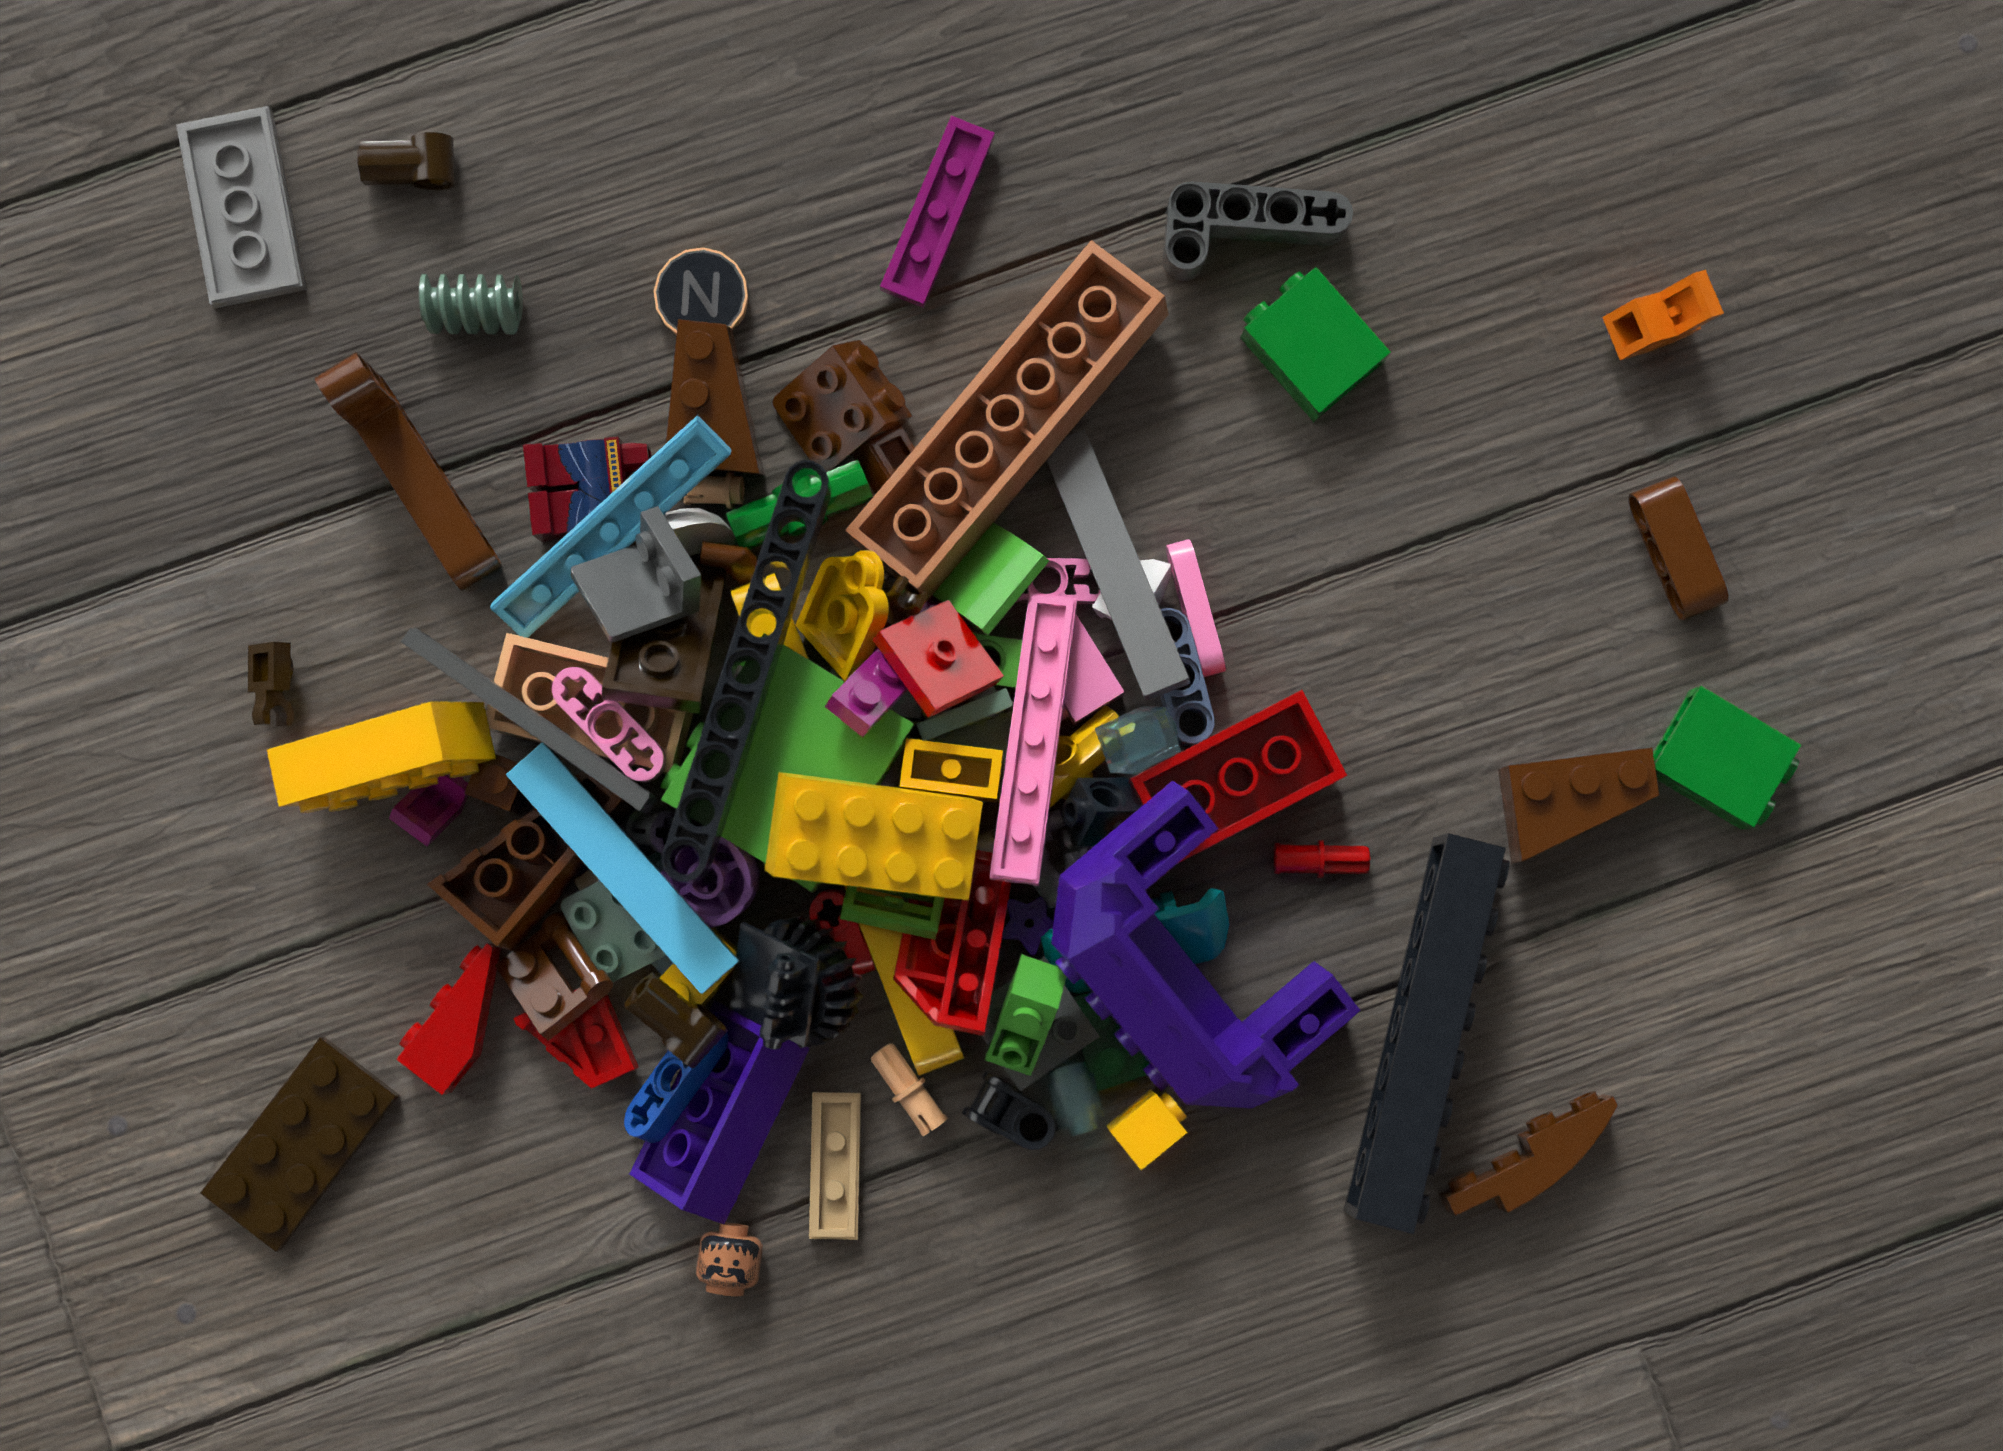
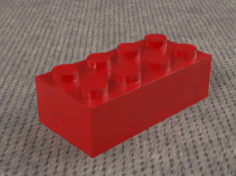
M1300 690L1129 779V783L1142 805H1144L1170 782L1174 781L1193 795L1218 827L1212 835L1178 862L1180 863L1348 775L1303 690Z

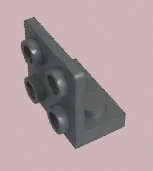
M659 506L641 512L640 533L636 534L635 545L571 567V578L610 642L625 639L699 612L701 574Z

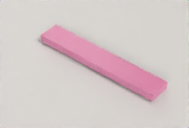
M1029 593L990 880L1039 886L1078 603L1077 598Z

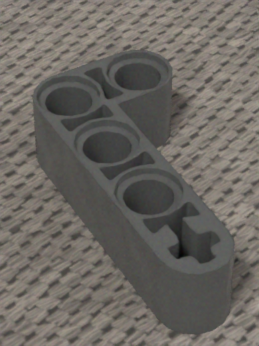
M1193 181L1183 182L1171 192L1167 206L1163 265L1167 274L1173 279L1179 281L1194 279L1203 270L1208 253L1209 237L1321 246L1334 245L1341 241L1352 221L1353 208L1345 196L1330 191ZM1190 200L1199 206L1201 212L1195 217H1185L1178 212L1176 205L1181 201ZM1229 204L1241 205L1246 210L1247 217L1239 221L1231 220L1225 215L1223 208ZM1276 207L1287 208L1293 214L1294 221L1289 224L1277 223L1272 218L1270 211ZM1306 209L1309 210L1307 219H1310L1307 226L1302 225ZM1324 212L1332 213V220L1336 221L1335 226H1327L1326 218L1322 217ZM1179 246H1188L1195 250L1198 258L1192 263L1184 264L1176 260L1173 251Z

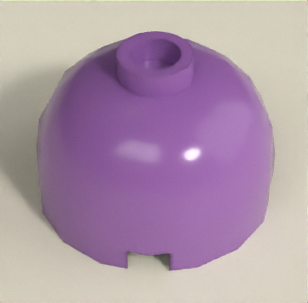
M723 837L720 839L708 875L700 882L693 884L682 883L669 877L664 868L661 871L664 877L710 928L727 924L738 917L751 905L759 889L760 869L756 857ZM686 847L677 853L675 866L679 873L686 875L697 869L700 858L696 849Z

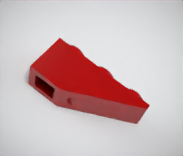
M486 943L483 948L476 945L467 954L459 966L464 971L453 987L447 983L439 990L429 1005L434 1010L423 1025L416 1022L399 1043L404 1050L396 1060L441 1095L452 1093L481 1056L497 972L495 965L499 961L501 947H497L494 943Z

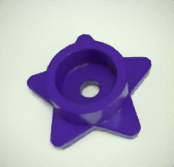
M1041 896L1028 904L1009 898L1007 909L1010 920L1003 928L1001 939L1019 940L1028 954L1034 956L1041 943V937L1049 929H1053L1054 921L1047 916L1046 902ZM1027 919H1032L1034 921V925L1032 928H1027L1025 926V921Z

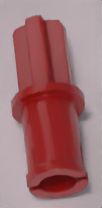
M1318 840L1317 845L1275 843L1274 874L1317 873V878H1323L1324 874H1366L1370 869V851L1366 846L1324 845L1323 840Z

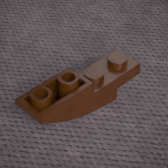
M1591 1091L1571 1100L1569 1104L1572 1109L1554 1117L1553 1112L1550 1111L1527 1121L1525 1124L1528 1130L1517 1135L1525 1151L1524 1154L1519 1155L1517 1150L1509 1151L1491 1161L1492 1169L1478 1176L1471 1170L1447 1182L1450 1189L1439 1194L1447 1212L1456 1216L1494 1198L1498 1208L1508 1213L1541 1194L1570 1171L1590 1150L1606 1128L1618 1106L1614 1097L1604 1094L1598 1096L1596 1091Z

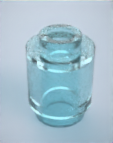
M1081 1061L1049 1071L1051 1083H1048L1047 1087L1059 1129L1069 1127L1071 1136L1098 1129L1097 1119L1105 1117V1112L1093 1071L1088 1072L1086 1062Z

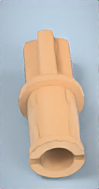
M887 1044L873 1054L871 1057L872 1063L895 1094L892 1098L893 1102H900L922 1136L927 1135L930 1130L933 1131L948 1119L924 1087L925 1078L921 1077L918 1079L894 1044Z

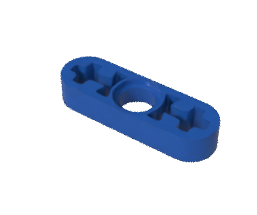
M728 1032L695 1068H691L681 1062L669 1050L666 1052L626 1110L624 1126L629 1135L649 1143H656L666 1136L723 1056L728 1044ZM681 1069V1080L678 1086L671 1091V1080L676 1071Z

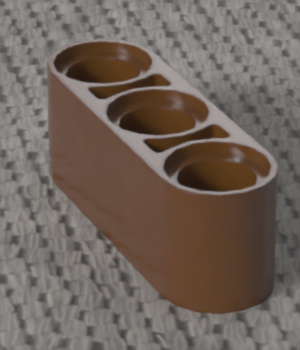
M1673 476L1630 493L1628 500L1631 513L1676 616L1680 620H1686L1726 604L1729 601V595L1725 581L1681 481Z

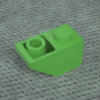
M1023 954L1021 955L991 1038L985 1061L1031 1076L1060 1004L1066 976L1059 967Z

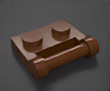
M557 912L547 917L537 933L495 965L540 1035L548 1041L605 997L613 988V982L604 970L597 969L573 934L563 912ZM556 945L559 946L582 980L580 988L575 992L548 954Z

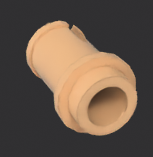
M728 471L726 476H706L687 496H684L685 505L726 504L727 509H733L735 504L742 505L744 501L743 476H735L733 471Z

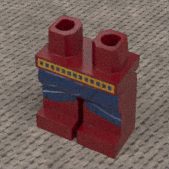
M618 436L576 443L554 445L536 443L523 445L527 487L533 491L528 493L532 535L541 542L562 539L630 477L629 474H633L652 457L650 446L643 443H624Z

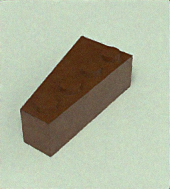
M584 771L575 775L619 826L624 821L626 815L635 808ZM536 808L521 819L512 821L501 829L502 833L480 849L476 848L460 859L461 863L446 874H440L427 884L497 947L511 951L517 948L586 866Z

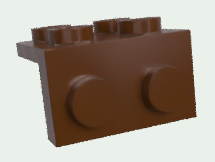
M861 340L831 346L773 398V407L809 460L820 464L826 472L841 465L877 433L899 427L913 417L905 406V398L902 392L888 381L879 368L877 356Z

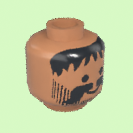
M725 1222V1224L720 1223L719 1231H710L701 1237L696 1276L702 1283L706 1284L707 1292L726 1296H744L745 1289L754 1287L757 1284L763 1245L758 1238L748 1235L749 1226Z

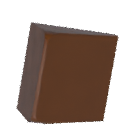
M901 425L870 439L854 453L853 457L854 460L858 459L869 485L877 493L915 447Z

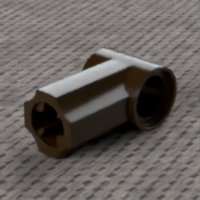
M424 132L411 136V140L360 142V147L357 150L360 181L364 185L412 184L416 188L425 190L452 188L454 186L453 137L444 133Z
M653 972L641 979L624 1003L625 1008L662 1037L663 1044L674 1056L691 1068H695L727 1033L724 1024L713 1013L697 1002H694L692 1005Z

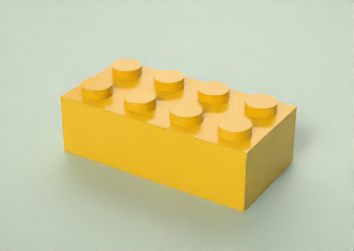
M430 701L267 749L278 806H299L300 813H310L327 808L329 812L350 809L358 806L357 800L366 797L372 801L398 795L397 788L409 785V789H418L438 784L437 777L449 774L450 778H456L479 772V763L496 759L484 702Z
M778 772L765 871L775 877L969 900L983 802L965 796Z

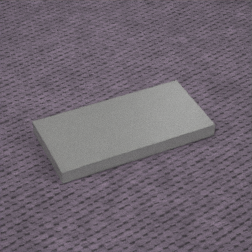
M265 106L176 124L210 305L215 309L306 290L276 126L271 108Z

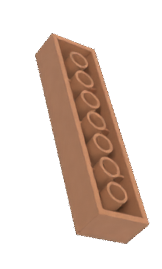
M1091 240L845 531L855 546L860 550L875 552L880 557L885 570L896 579L900 576L907 577L909 579L907 584L919 594L924 591L929 594L928 601L1169 314L1165 295Z

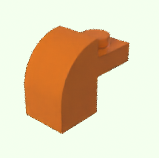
M1706 270L1692 273L1661 292L1635 298L1602 318L1619 359L1624 360L1653 351L1699 331L1701 329L1700 326L1721 316L1724 312Z

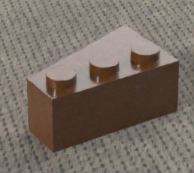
M678 319L666 443L698 415L731 448V455L714 470L765 475L745 392V384L733 330L726 324Z
M1652 748L1509 765L1498 769L1511 864L1523 862L1659 796Z

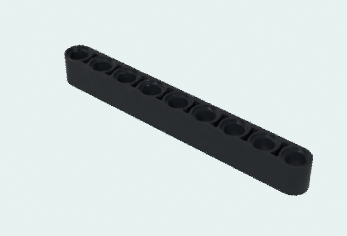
M803 460L796 462L785 475L663 850L662 865L669 877L682 883L693 884L700 882L708 875L712 867L831 499L832 487L827 472L820 464L814 461ZM805 476L819 478L821 480V488L818 493L811 497L798 495L795 489L796 484L801 478ZM793 521L804 524L806 526V534L800 542L789 544L781 540V531L786 524ZM775 568H785L791 572V581L788 586L778 591L767 588L765 582L768 573ZM761 614H770L776 619V627L773 633L763 638L752 635L750 628L753 619ZM754 660L760 663L761 673L754 683L745 685L737 682L735 676L736 669L742 662ZM730 707H740L744 709L746 715L743 726L734 732L723 730L720 723L723 712ZM717 753L726 754L730 760L728 773L720 779L709 778L705 771L708 758ZM709 800L715 809L712 822L703 827L695 826L690 818L691 808L698 801ZM693 847L699 854V865L692 873L681 874L676 869L675 857L681 849Z

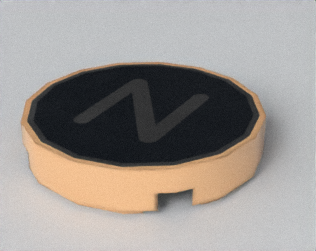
M704 247L684 250L669 259L658 273L654 288L656 310L666 327L676 335L678 319L726 324L733 330L744 319L749 302L747 282L736 262L720 251Z

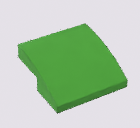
M992 523L932 596L940 603L949 600L959 615L969 625L989 635L1043 570L1049 560L1020 538L999 525Z

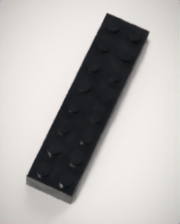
M1450 833L1433 837L1343 1210L1357 1220L1412 1234L1415 1232L1416 1223L1423 1224L1425 1222L1430 1202V1196L1424 1194L1428 1175L1435 1176L1441 1157V1147L1435 1146L1439 1127H1447L1452 1112L1453 1100L1446 1098L1450 1080H1457L1459 1078L1464 1061V1051L1458 1050L1462 1030L1469 1032L1475 1015L1476 1004L1469 1002L1474 983H1481L1486 969L1487 956L1482 955L1481 950L1485 935L1492 936L1497 923L1498 908L1492 907L1496 888L1503 889L1509 872L1510 861L1503 859L1506 847Z

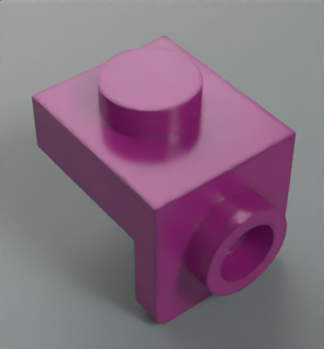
M448 774L437 777L438 784L412 789L393 807L389 819L428 847L463 810L468 795L464 794L468 782L462 777L450 778Z

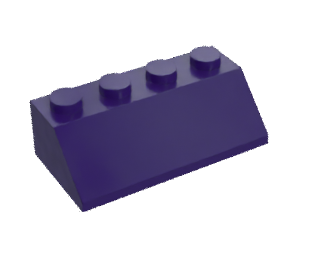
M714 1000L709 1011L727 1029V1048L666 1136L656 1143L644 1142L629 1174L681 1210L725 1224L810 1048L807 1046L800 1048L797 1043L791 1040L783 1042L782 1047L779 1049L767 1048L763 1045V1039L759 1035L762 1025L728 1008L729 1006ZM681 1069L671 1087V1091L678 1086L681 1080Z

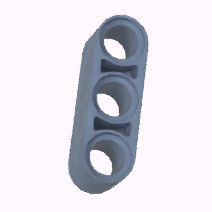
M1163 608L1161 612L1165 621L1174 622L1180 630V638L1175 642V646L1184 667L1192 676V684L1185 690L1175 689L1160 695L1168 729L1173 740L1179 745L1192 747L1211 735L1215 726L1214 714L1190 623L1181 611L1173 608ZM1185 712H1194L1200 715L1204 721L1203 733L1194 737L1185 735L1179 727L1180 715Z

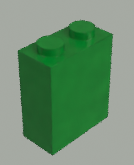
M1317 267L1306 276L1298 271L1279 288L1282 296L1268 306L1263 301L1251 310L1243 319L1247 325L1244 327L1240 337L1313 422L1380 367L1391 353Z
M1699 686L1689 690L1653 752L1656 776L1659 782L1740 830L1754 828L1756 823L1762 825L1772 813L1776 801L1771 799L1779 783L1786 784L1795 773L1799 765V760L1795 756L1801 744L1703 686Z

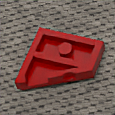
M608 995L549 1041L540 1035L526 1012L513 1018L515 1024L521 1030H527L547 1047L545 1049L559 1062H564L571 1067L574 1075L591 1089L639 1068Z

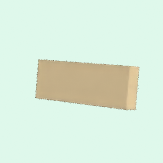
M812 1092L809 1239L858 1240L861 1135L860 1092Z

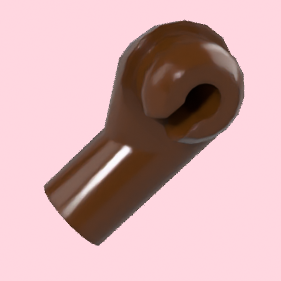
M702 542L699 565L724 568L738 583L743 585L751 582L758 558L749 548Z

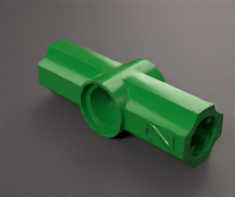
M858 459L827 472L832 492L822 525L828 522V517L865 504L873 498ZM805 476L796 484L795 492L802 497L814 496L821 488V480L817 477ZM782 484L774 488L771 495L726 513L739 546L752 549L763 544ZM790 522L783 527L780 537L787 534L789 536L806 533V526L800 522Z

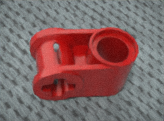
M835 888L826 889L819 893L811 903L809 910L810 920L819 919L822 929L834 928V940L836 942L847 941L844 952L848 958H857L852 965L854 973L863 975L876 971L875 963L859 923L840 919L841 913L839 915V923L832 924L829 917L821 918L819 912L825 907L826 899H832L834 905H842L846 893Z

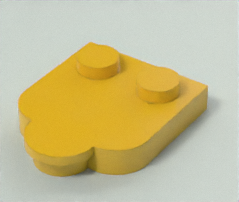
M861 550L849 557L826 558L820 565L795 624L799 631L844 681L872 655L876 646L873 639L879 631L883 630L888 618V600L885 592L882 590L884 567L880 557L870 550Z

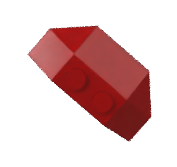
M976 849L969 900L944 898L935 940L902 933L893 980L935 1026L984 1036L1011 882L990 880L993 853ZM910 898L908 903L933 907V904Z

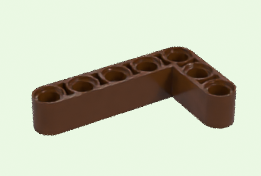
M355 352L315 377L314 379L319 389L335 412L357 430L456 586L463 591L503 566L382 376Z

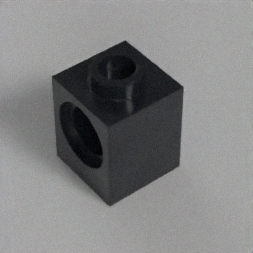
M1126 777L1077 778L1060 813L1078 846H1095L1143 805Z

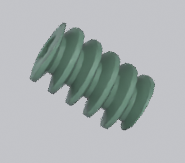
M421 274L418 290L420 314L427 330L431 334H439L444 326L449 334H458L462 326H464L468 334H477L481 326H483L487 334H496L500 325L505 334L514 335L518 330L523 311V293L518 275L515 276L512 288H507L503 275H497L493 288H488L485 276L478 274L474 288H469L466 275L459 274L456 287L451 288L446 274H440L437 287L431 286L428 274Z

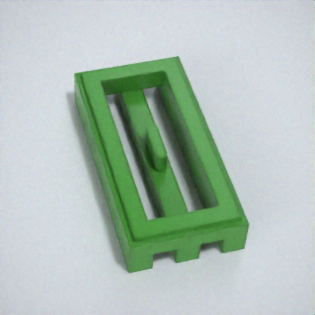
M847 885L840 919L933 940L936 939L945 897L864 888L932 903L933 907L930 908L904 902L900 898L891 896L880 897L856 891V886Z

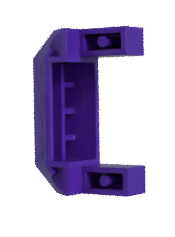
M1172 781L1059 875L1051 944L1060 953L1061 957L1055 963L1073 985L1081 979L1091 993L1084 999L1103 1021L1111 1016L1118 1024L1120 1029L1114 1033V1036L1132 1057L1140 1051L1149 1062L1142 1070L1161 1092L1169 1087L1186 1105L1254 1108L1294 1090L1299 1084L1289 1071L1361 1010L1333 974L1313 961L1245 1020L1240 1021L1156 917L1154 913L1159 908L1145 892L1148 887L1218 829L1193 795Z

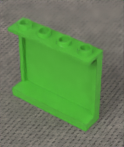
M763 633L761 638L766 637L768 635ZM785 645L782 647L721 836L766 863L778 772L881 785L904 748L906 738L909 739L916 728L914 723L890 709L864 737L860 736L825 708L832 694L844 681ZM747 660L740 664L742 669L736 677L737 682L745 685L754 683L761 673L760 663L754 660ZM740 707L726 709L720 720L722 729L728 732L739 730L745 723L746 715L744 709ZM702 721L694 729L686 744L692 750L683 765L675 763L661 784V788L666 791L661 800L675 809L678 807L705 724ZM717 753L708 758L705 765L707 776L711 779L723 778L730 769V760L726 754ZM709 800L698 801L690 811V818L703 826L712 822L715 815L714 805ZM792 879L814 893L821 884V882Z

